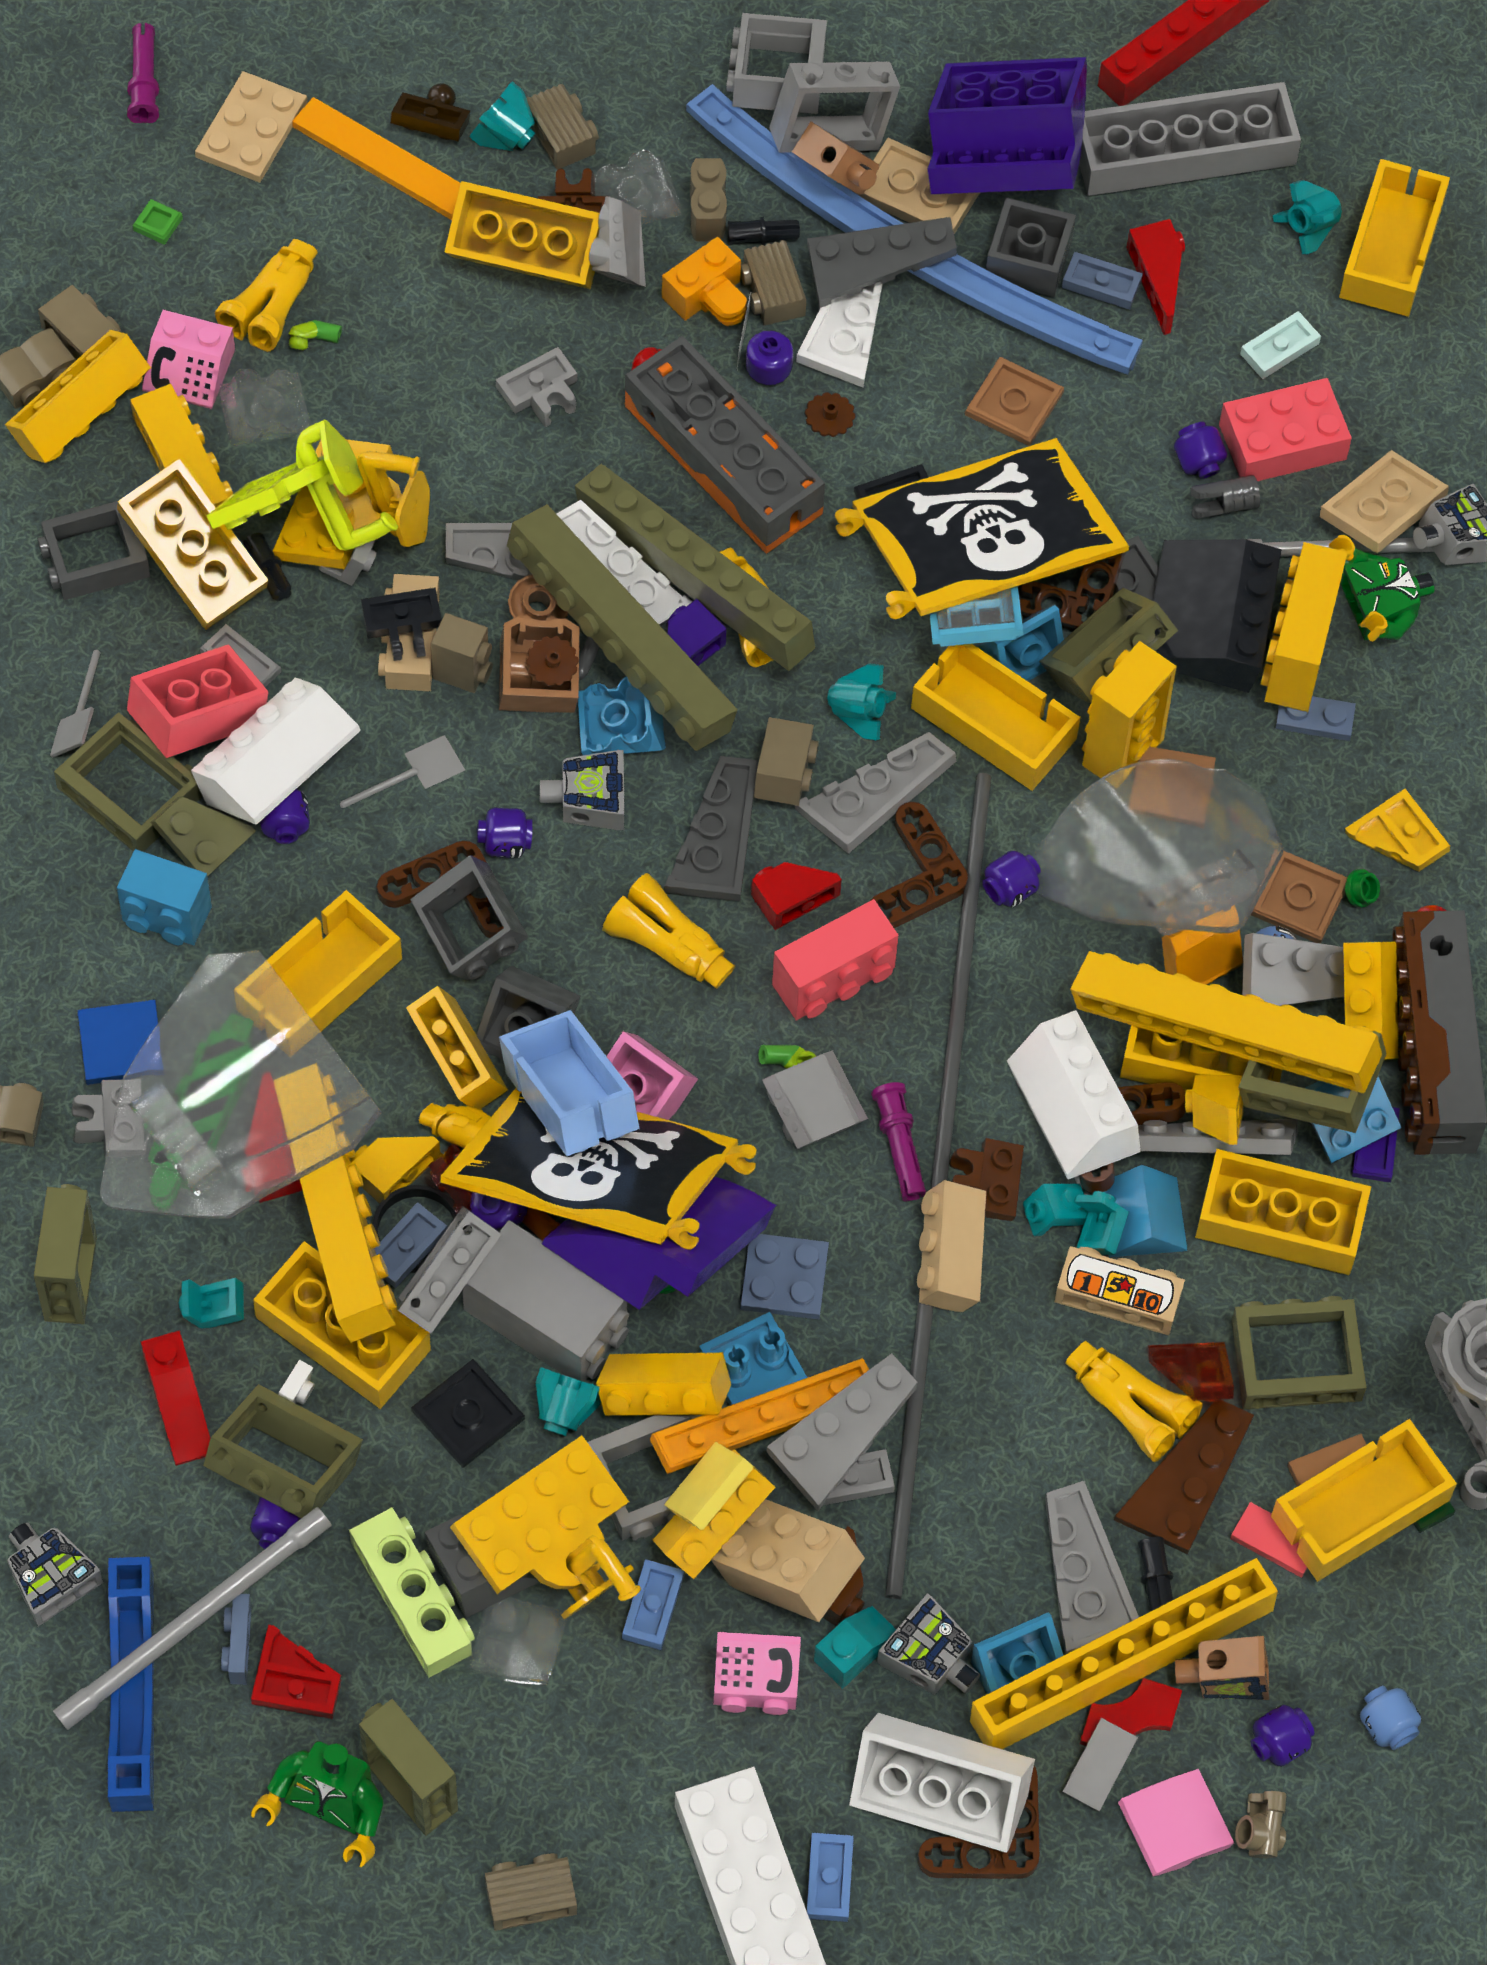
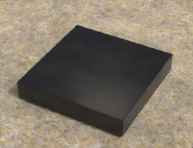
M474 1359L411 1407V1411L462 1468L466 1467L525 1420V1415Z

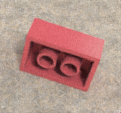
M1328 378L1223 403L1219 422L1239 477L1254 475L1257 481L1347 460L1352 439Z
M228 644L131 677L127 711L166 758L229 737L232 731L239 728L256 713L258 708L267 703L269 691Z
M873 899L775 951L772 985L796 1021L804 1016L814 1018L827 1008L828 1003L838 998L842 1001L848 1000L859 992L860 986L873 980L874 983H879L888 978L895 968L899 935Z

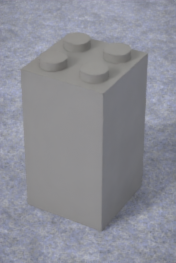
M508 1220L500 1230L502 1235L463 1288L464 1311L561 1374L583 1382L588 1377L594 1380L604 1367L606 1359L603 1357L611 1346L615 1349L619 1348L628 1335L629 1329L626 1327L629 1317L627 1301L542 1245L543 1241Z

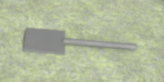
M99 650L93 651L75 714L61 719L50 753L52 758L82 746L85 742L94 711L93 707L85 709V705L100 657Z
M443 735L405 753L412 769L341 801L340 807L350 806L414 775L418 776L424 788L427 789L465 771V768L446 736Z

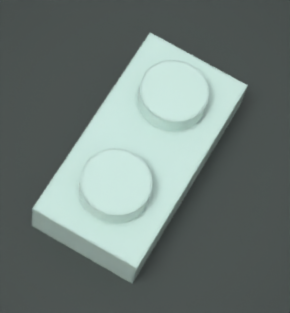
M1297 311L1243 345L1240 355L1264 379L1319 345L1321 335Z

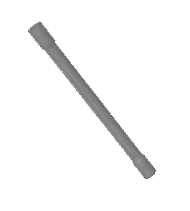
M315 1507L293 1524L283 1536L89 1686L80 1689L53 1710L54 1714L67 1730L72 1728L94 1711L100 1702L298 1549L307 1546L332 1526L330 1521L318 1507Z

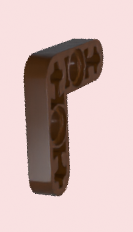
M1126 552L1108 557V564L1098 560L1100 562L1096 561L1084 565L1076 592L1035 581L1019 585L1018 588L1022 590V595L1026 598L1033 599V592H1038L1035 598L1034 610L1030 609L1031 603L1029 600L1019 599L1021 616L1028 617L1042 610L1041 606L1046 598L1051 596L1057 597L1063 603L1060 610L1062 627L1075 630L1083 623L1082 615L1078 613L1079 611L1086 612L1089 605L1088 596L1095 598L1093 605L1094 613L1113 596ZM1102 571L1109 576V582L1104 588L1094 589L1088 584V578L1093 572Z
M918 802L904 803L898 808L895 827L923 873L870 899V901L874 899L878 906H882L884 910L893 908L890 918H888L893 928L958 898L964 893L967 885L968 874L929 811ZM908 814L913 818L920 817L918 827L922 834L918 838L914 825L912 823L904 824ZM926 844H935L941 849L942 853L937 858H927L921 853L920 849ZM944 874H948L951 878L958 876L956 886H952L949 882L940 885L943 883ZM938 886V896L935 895L933 887ZM912 890H921L927 895L928 899L923 904L916 905L910 903L906 895ZM896 897H899V901H900V904H901V905L895 907V906H896V900H897Z
M470 841L453 843L381 875L377 883L379 900L384 905L392 908L411 903V898L433 883L422 881L419 878V873L425 868H434L439 871L441 877L460 863L457 862L458 854L464 853L466 857L471 855L484 862L486 860L476 844ZM412 874L413 883L417 887L415 889H412L411 882L408 883L407 875ZM394 882L397 887L402 886L401 894L395 896L392 891L387 892L388 884ZM470 893L464 898L480 930L486 937L491 938L504 928L503 926L498 928L495 923L490 924L491 919L488 907L491 904L487 897L482 899L475 898Z
M1164 1082L1118 1087L1125 1101L1135 1100L1141 1104L1137 1110L1131 1112L1138 1125H1143L1145 1121L1149 1120L1173 1122L1182 1118L1186 1113L1185 1090L1176 1083ZM1165 1099H1173V1105L1165 1106ZM1147 1100H1152L1153 1108H1148ZM1114 1162L1100 1167L1101 1176L1093 1177V1170L1079 1175L1081 1186L1091 1193L1094 1191L1105 1192L1110 1189L1115 1181Z
M1033 1767L1028 1792L1031 1800L1027 1799L1023 1808L1029 1813L1031 1822L1025 1828H1016L1015 1839H1012L1007 1853L956 1837H933L924 1841L919 1849L918 1864L922 1872L934 1878L1022 1879L1032 1875L1037 1869L1040 1856L1038 1774L1036 1767ZM1032 1836V1840L1025 1838L1023 1843L1024 1855L1031 1857L1032 1860H1027L1025 1867L1019 1868L1016 1861L1009 1860L1008 1856L1015 1855L1016 1838ZM954 1847H961L959 1859L961 1868H954L955 1859L942 1860L941 1867H934L933 1861L925 1858V1856L931 1855L933 1848H940L941 1855L954 1856ZM975 1848L983 1849L989 1854L990 1863L984 1868H974L967 1861L966 1855L968 1852Z

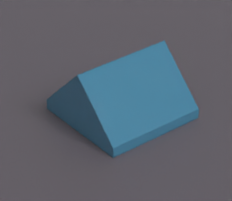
M1056 605L1039 610L1023 619V636H1016L1014 640L984 642L976 647L1025 680L1030 681L1046 671L1039 661L1064 640L1060 611Z
M1144 1165L1137 1166L1115 1176L1114 1184L1105 1193L1116 1198L1115 1203L1129 1211L1116 1253L1115 1255L1108 1256L1119 1257L1187 1251L1177 1177Z
M1045 1613L974 1644L971 1664L981 1674L979 1680L986 1694L1064 1656L1052 1616L1049 1613Z

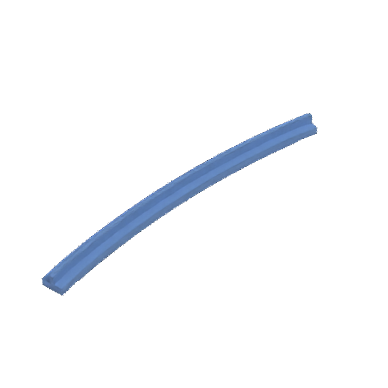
M713 84L687 103L686 111L725 146L782 190L843 232L847 233L904 224L852 190L828 177L794 153H779L771 132L740 107H732L733 102ZM957 254L914 272L911 269L908 270V272L972 307L1079 357L1127 375L1135 366L1136 357L1142 347V339L1111 329L1109 326L1053 303Z

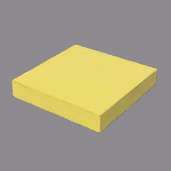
M715 1442L664 1505L680 1518L696 1528L704 1530L753 1470L754 1466L742 1456Z

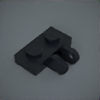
M436 587L361 599L368 639L389 636L393 659L397 661L402 660L403 655L399 634L413 632L414 652L417 657L426 656L422 630L438 628L442 621Z

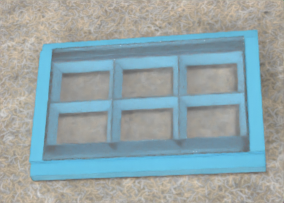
M1018 586L930 613L933 645L940 644L941 647L1014 640L1016 636H1023Z

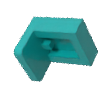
M1042 1184L1023 1202L1025 1215L1034 1236H1042L1052 1226H1080L1085 1223L1088 1211L1075 1203L1077 1195H1084L1081 1184Z
M1094 1191L1093 1195H1077L1075 1203L1088 1211L1076 1248L1089 1247L1097 1250L1101 1255H1115L1129 1211L1115 1203L1116 1198L1105 1192Z
M237 1278L200 1286L190 1279L182 1281V1295L179 1298V1308L183 1318L199 1328H212L244 1320L243 1282Z

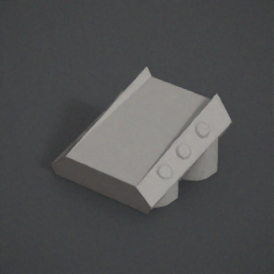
M606 196L599 215V234L594 239L589 252L592 270L611 279L646 287L640 211L621 200Z
M833 1050L762 1080L767 1089V1095L771 1104L776 1107L784 1122L782 1130L786 1139L794 1143L797 1149L830 1137L868 1119Z

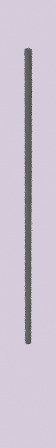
M979 773L976 776L966 866L968 879L963 893L931 1189L948 1179L992 778L987 773ZM919 1298L910 1374L918 1383L917 1389L907 1400L885 1595L886 1598L899 1600L902 1599L934 1307L919 1303Z

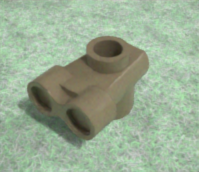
M1264 1791V1793L1248 1794L1247 1814H1250V1816L1245 1815L1239 1820L1236 1826L1235 1840L1238 1847L1249 1850L1250 1857L1274 1858L1277 1857L1278 1851L1284 1847L1286 1831L1281 1826L1282 1815L1286 1809V1793Z

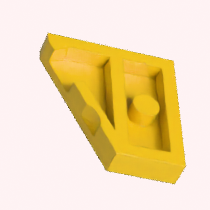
M1403 789L1345 828V833L1348 837L1418 872L1450 851L1449 843L1406 789Z

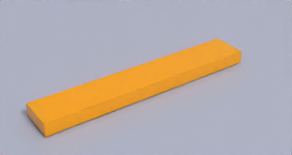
M314 97L292 120L293 128L452 220L460 188V182Z
M861 1358L724 1407L719 1414L702 1415L652 1433L650 1441L666 1473L669 1474L698 1463L715 1442L732 1451L733 1449L741 1448L791 1429L866 1373L869 1368L864 1359Z

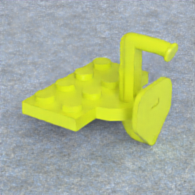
M327 420L308 426L300 433L297 439L295 463L248 482L206 515L212 529L225 524L227 530L247 522V518L258 512L260 516H263L280 508V504L291 499V495L301 491L300 488L307 485L333 543L340 550H352L374 541L390 531L398 529L395 519L390 514L382 512L381 518L354 530L333 484L336 485L344 496H347L363 484V479L349 443ZM319 440L322 441L324 455L321 457L317 456L312 443Z

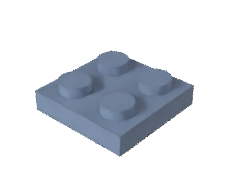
M759 1234L748 1245L740 1310L820 1319L829 1242Z

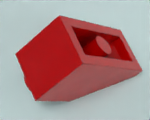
M783 862L776 867H765L752 879L751 896L774 930H777L840 896L842 879L837 873Z

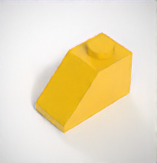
M1195 1075L1193 1088L1186 1089L1185 1110L1186 1113H1193L1194 1128L1229 1145H1237L1243 1116V1101L1238 1088L1242 1075Z
M434 1136L377 1138L371 1145H363L355 1152L356 1156L352 1157L351 1165L356 1164L364 1184L362 1188L377 1202L381 1203L393 1191L411 1185L441 1156L440 1142Z

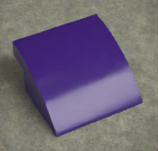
M1086 57L946 63L928 111L933 154L927 168L931 194L1073 189L1078 172L1084 129L1087 80Z
M714 1176L682 1217V1219L692 1218L699 1222V1229L696 1233L690 1234L687 1232L689 1235L699 1238L698 1244L693 1249H684L669 1237L660 1245L572 1219H567L546 1236L542 1245L640 1310L668 1285H671L685 1296H690L766 1229L776 1205L751 1190Z

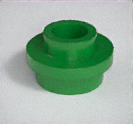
M1356 869L1347 878L1345 893L1353 906L1358 908L1367 907L1379 897L1380 883L1373 873H1369L1365 869Z

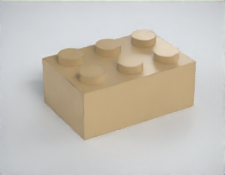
M765 1499L735 1534L722 1545V1548L711 1561L726 1582L733 1588L820 1622L865 1558L845 1529Z

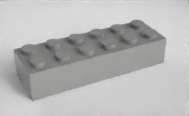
M1285 82L1085 111L1079 166L1087 196L1294 166L1297 164L1301 138Z

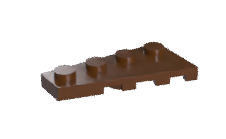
M1217 1398L1115 1515L1114 1521L1148 1537H1163L1164 1544L1188 1555L1253 1420L1254 1414Z

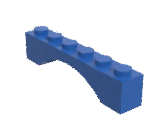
M150 1557L108 1558L111 1668L154 1635V1573ZM154 1661L111 1694L108 1800L112 1812L154 1810Z

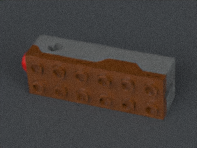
M1428 905L1421 907L1417 911L1403 912L1399 926L1393 927L1392 934L1393 941H1396L1397 1001H1399L1400 1013H1398V1036H1402L1403 1048L1398 1049L1399 1071H1406L1407 1083H1402L1401 1100L1402 1106L1409 1107L1410 1119L1405 1120L1406 1142H1413L1414 1155L1477 1153L1487 1125V1114L1465 910L1446 911L1441 906Z

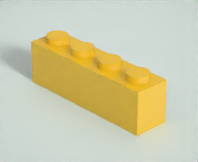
M109 330L11 418L5 426L31 459L43 463L53 461L63 453V447L73 438H77L88 431L90 423L97 416L111 410L116 405L118 397L126 390L133 389L139 385L143 379L142 376L151 367L128 334Z
M168 384L130 399L133 419L160 472L180 459L215 508L233 495L228 481L221 482L217 474L220 473V468L213 452L206 453L203 447L205 438L199 424L195 423L192 425L188 418L191 412L184 395L177 396L172 384Z

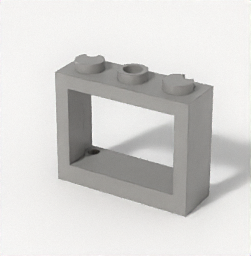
M742 13L741 27H734L727 79V92H733L732 107L775 110L785 78L747 75L750 49L809 54L808 63H823L827 20ZM804 93L799 113L818 114L820 93Z
M879 61L789 63L769 127L779 153L793 151L810 121L859 151L879 150L900 89V84L891 63ZM870 92L863 115L797 117L804 93ZM828 148V149H826L825 152L835 151V150H833L832 148Z
M462 1206L396 1299L397 1310L431 1334L502 1234Z
M654 1415L587 1443L611 1475L607 1464L653 1446L650 1441L652 1433L702 1415ZM670 1496L629 1513L626 1506L612 1514L611 1518L621 1540L630 1537L634 1541L641 1537L646 1538L655 1532V1527L669 1522L675 1515L664 1505Z

